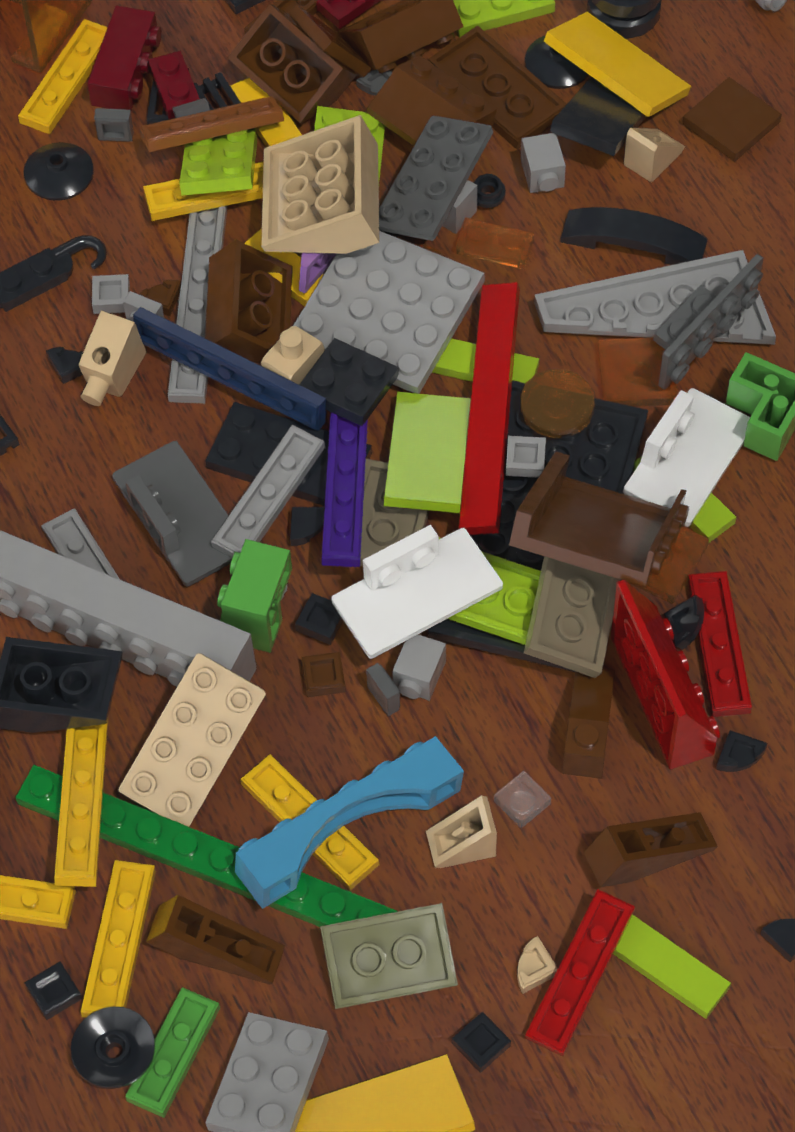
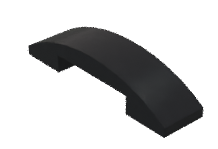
M589 207L568 211L560 242L595 249L598 241L666 255L665 264L675 265L703 259L708 238L684 225L656 215L628 209Z

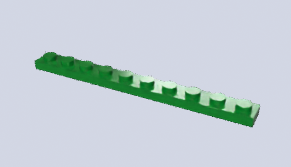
M33 765L15 797L17 804L59 821L63 776ZM103 792L100 838L256 901L235 873L236 852H238L240 847ZM303 872L295 890L268 905L271 908L318 927L398 912L390 907Z

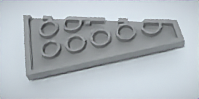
M740 250L535 294L534 304L544 332L654 338V333L700 285L717 296L748 262L744 251ZM760 294L750 308L745 309L743 307L736 314L737 318L734 324L726 333L719 332L713 338V341L775 345L776 335Z

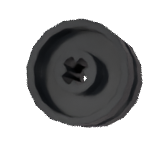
M588 0L587 12L625 39L642 36L654 28L660 19L662 0Z

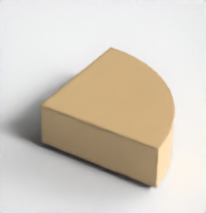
M538 936L525 946L518 962L517 980L522 994L552 979L558 970V967Z

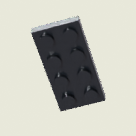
M234 402L205 460L206 468L252 483L290 427L294 425L323 440L325 448L292 496L325 506L329 431L322 429L317 431L300 422ZM366 443V459H370L372 445Z

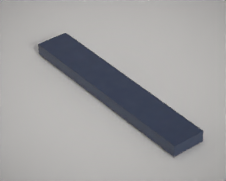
M142 307L133 314V322L136 324L144 345L314 430L319 431L325 424V397Z

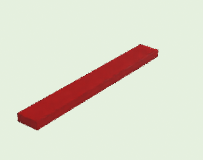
M518 282L482 285L459 529L465 528L469 535L499 533L520 297Z

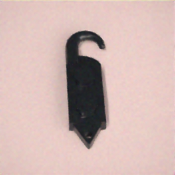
M78 236L53 249L47 248L0 272V308L7 312L67 281L74 269L71 255L80 250L93 248L97 251V258L91 263V268L96 269L106 259L107 250L105 244L94 236Z

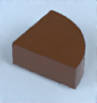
M164 280L163 284L156 285L150 289L146 288L139 295L161 303L163 314L171 316L180 295L181 281Z

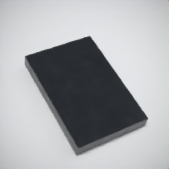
M590 77L554 118L550 132L615 156L625 144L628 130L630 128H638L647 116L596 79Z

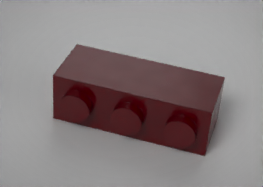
M115 6L87 83L91 106L132 111L135 99L140 100L143 92L144 74L150 72L148 59L153 58V48L159 47L162 29L157 26L155 12Z

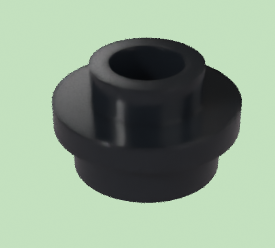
M483 174L473 182L477 185L478 206L492 208L503 202L506 190L504 184L497 176Z

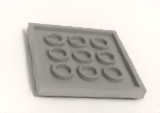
M379 231V243L347 254H336L293 326L299 327L320 340L325 350L332 340L336 338L399 367V375L393 385L412 393L420 394L482 287L485 275L484 272Z

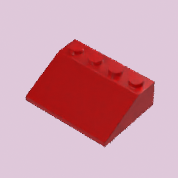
M626 580L618 581L616 585L611 640L669 769L671 770L713 756L717 739L720 738L719 728L714 717H708L703 708L705 702L698 683L692 684L689 678V665L684 652L676 650L672 641L674 640V633L668 618L662 619L657 606Z

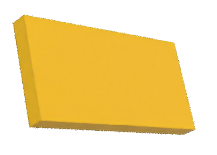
M585 12L546 33L544 42L647 117L688 96L691 85L589 12Z
M446 1054L307 1100L295 1132H471L475 1130V1124Z

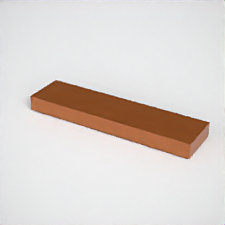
M270 96L139 127L141 139L147 150L153 152L284 121V116L280 105L274 97Z

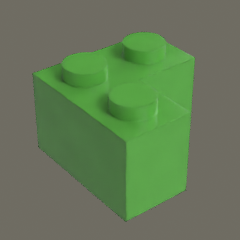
M745 352L729 380L726 404L751 415L747 422L743 446L778 461L795 431V373Z
M245 539L241 553L235 552L230 565L232 577L229 585L223 584L220 589L217 606L222 608L220 621L250 633L253 649L271 653L282 623L280 601L292 571L290 550Z

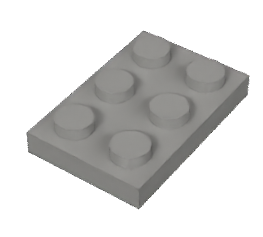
M248 1012L205 1122L208 1131L295 1132L329 1040L327 1031Z

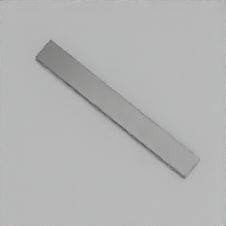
M228 205L190 213L176 324L205 338L209 257L223 248ZM172 359L168 388L169 402L205 404L208 376Z

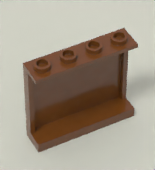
M555 452L516 512L509 546L646 587L652 574H660L664 559H667L672 543H676L680 528H683L690 507L684 505L687 490L681 489L672 508L661 506L565 477L570 455Z

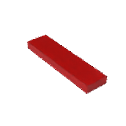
M727 571L689 574L688 586L690 597L696 595L702 598L704 604L703 624L697 636L711 716L722 717L751 714L752 704Z
M597 889L525 1034L526 1039L560 1056H564L631 920L635 906Z

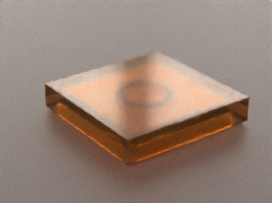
M654 337L598 341L603 400L633 407L672 404L678 395L677 384L672 382L665 390L659 386L662 357L665 349L653 341Z

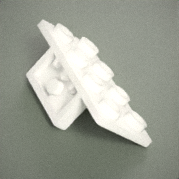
M691 388L688 393L681 390L647 439L641 462L624 486L623 493L672 508L681 489L687 490L684 505L690 507L684 526L689 527L743 445L747 422L750 417L694 388Z
M428 525L363 560L364 579L333 595L332 604L368 658L372 659L502 590L503 581L465 528H460L439 539L433 527Z

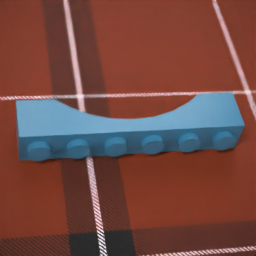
M436 736L425 743L417 742L410 746L404 755L392 762L389 760L382 762L370 775L360 781L352 780L346 783L336 795L327 800L319 799L315 801L300 816L293 820L288 818L281 821L273 828L272 832L260 839L253 838L245 842L236 852L235 873L263 909L297 888L301 873L312 854L326 838L342 826L363 816L385 810L408 808L429 810L460 792L464 770Z

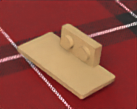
M197 653L121 783L119 792L158 815L189 827L264 699L266 691L202 653Z

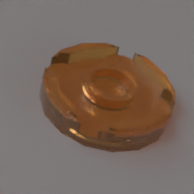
M548 369L535 374L525 383L520 399L521 412L526 424L538 434L551 438H562V435L571 433L572 436L581 432L590 423L595 408L594 392L588 381L577 373L565 369Z

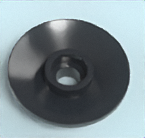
M546 35L536 39L527 49L525 67L549 88H571L582 83L589 76L585 71L544 42Z
M64 142L51 143L37 149L30 155L24 166V178L28 188L35 195L53 201L66 200L79 195L89 186L94 175L93 162L89 154L77 145Z
M106 1007L91 1013L79 1024L71 1042V1057L78 1073L90 1084L106 1089L121 1088L138 1080L150 1067L155 1053V1038L150 1025L139 1013L125 1007ZM114 1047L122 1049V1054L119 1057H108L110 1049Z

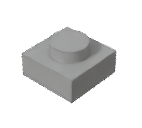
M128 274L92 276V308L94 314H100L101 310L108 313L125 312L123 301L130 292Z
M130 291L123 301L127 320L133 321V314L140 307L164 318L162 304Z
M508 436L506 476L539 477L544 470L546 438Z

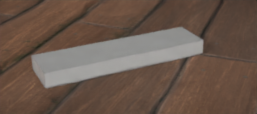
M292 425L211 541L212 547L233 558L235 552L241 553L245 539L260 542L324 450V441Z
M75 508L41 525L42 530L57 554L119 579Z

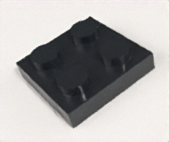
M334 338L300 383V386L325 397L326 410L363 426L399 375V367Z

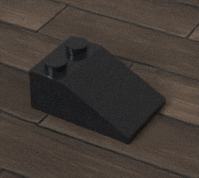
M6 637L0 659V729L38 733L107 724L123 656L122 651Z

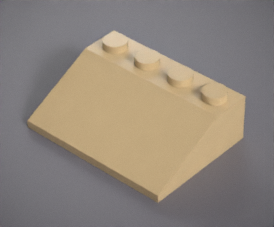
M361 115L264 148L261 247L265 252L347 254L379 243L378 144Z

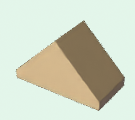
M630 128L626 136L624 165L652 183L682 153L685 146L659 129Z
M486 796L478 797L426 831L436 868L496 857L497 832Z

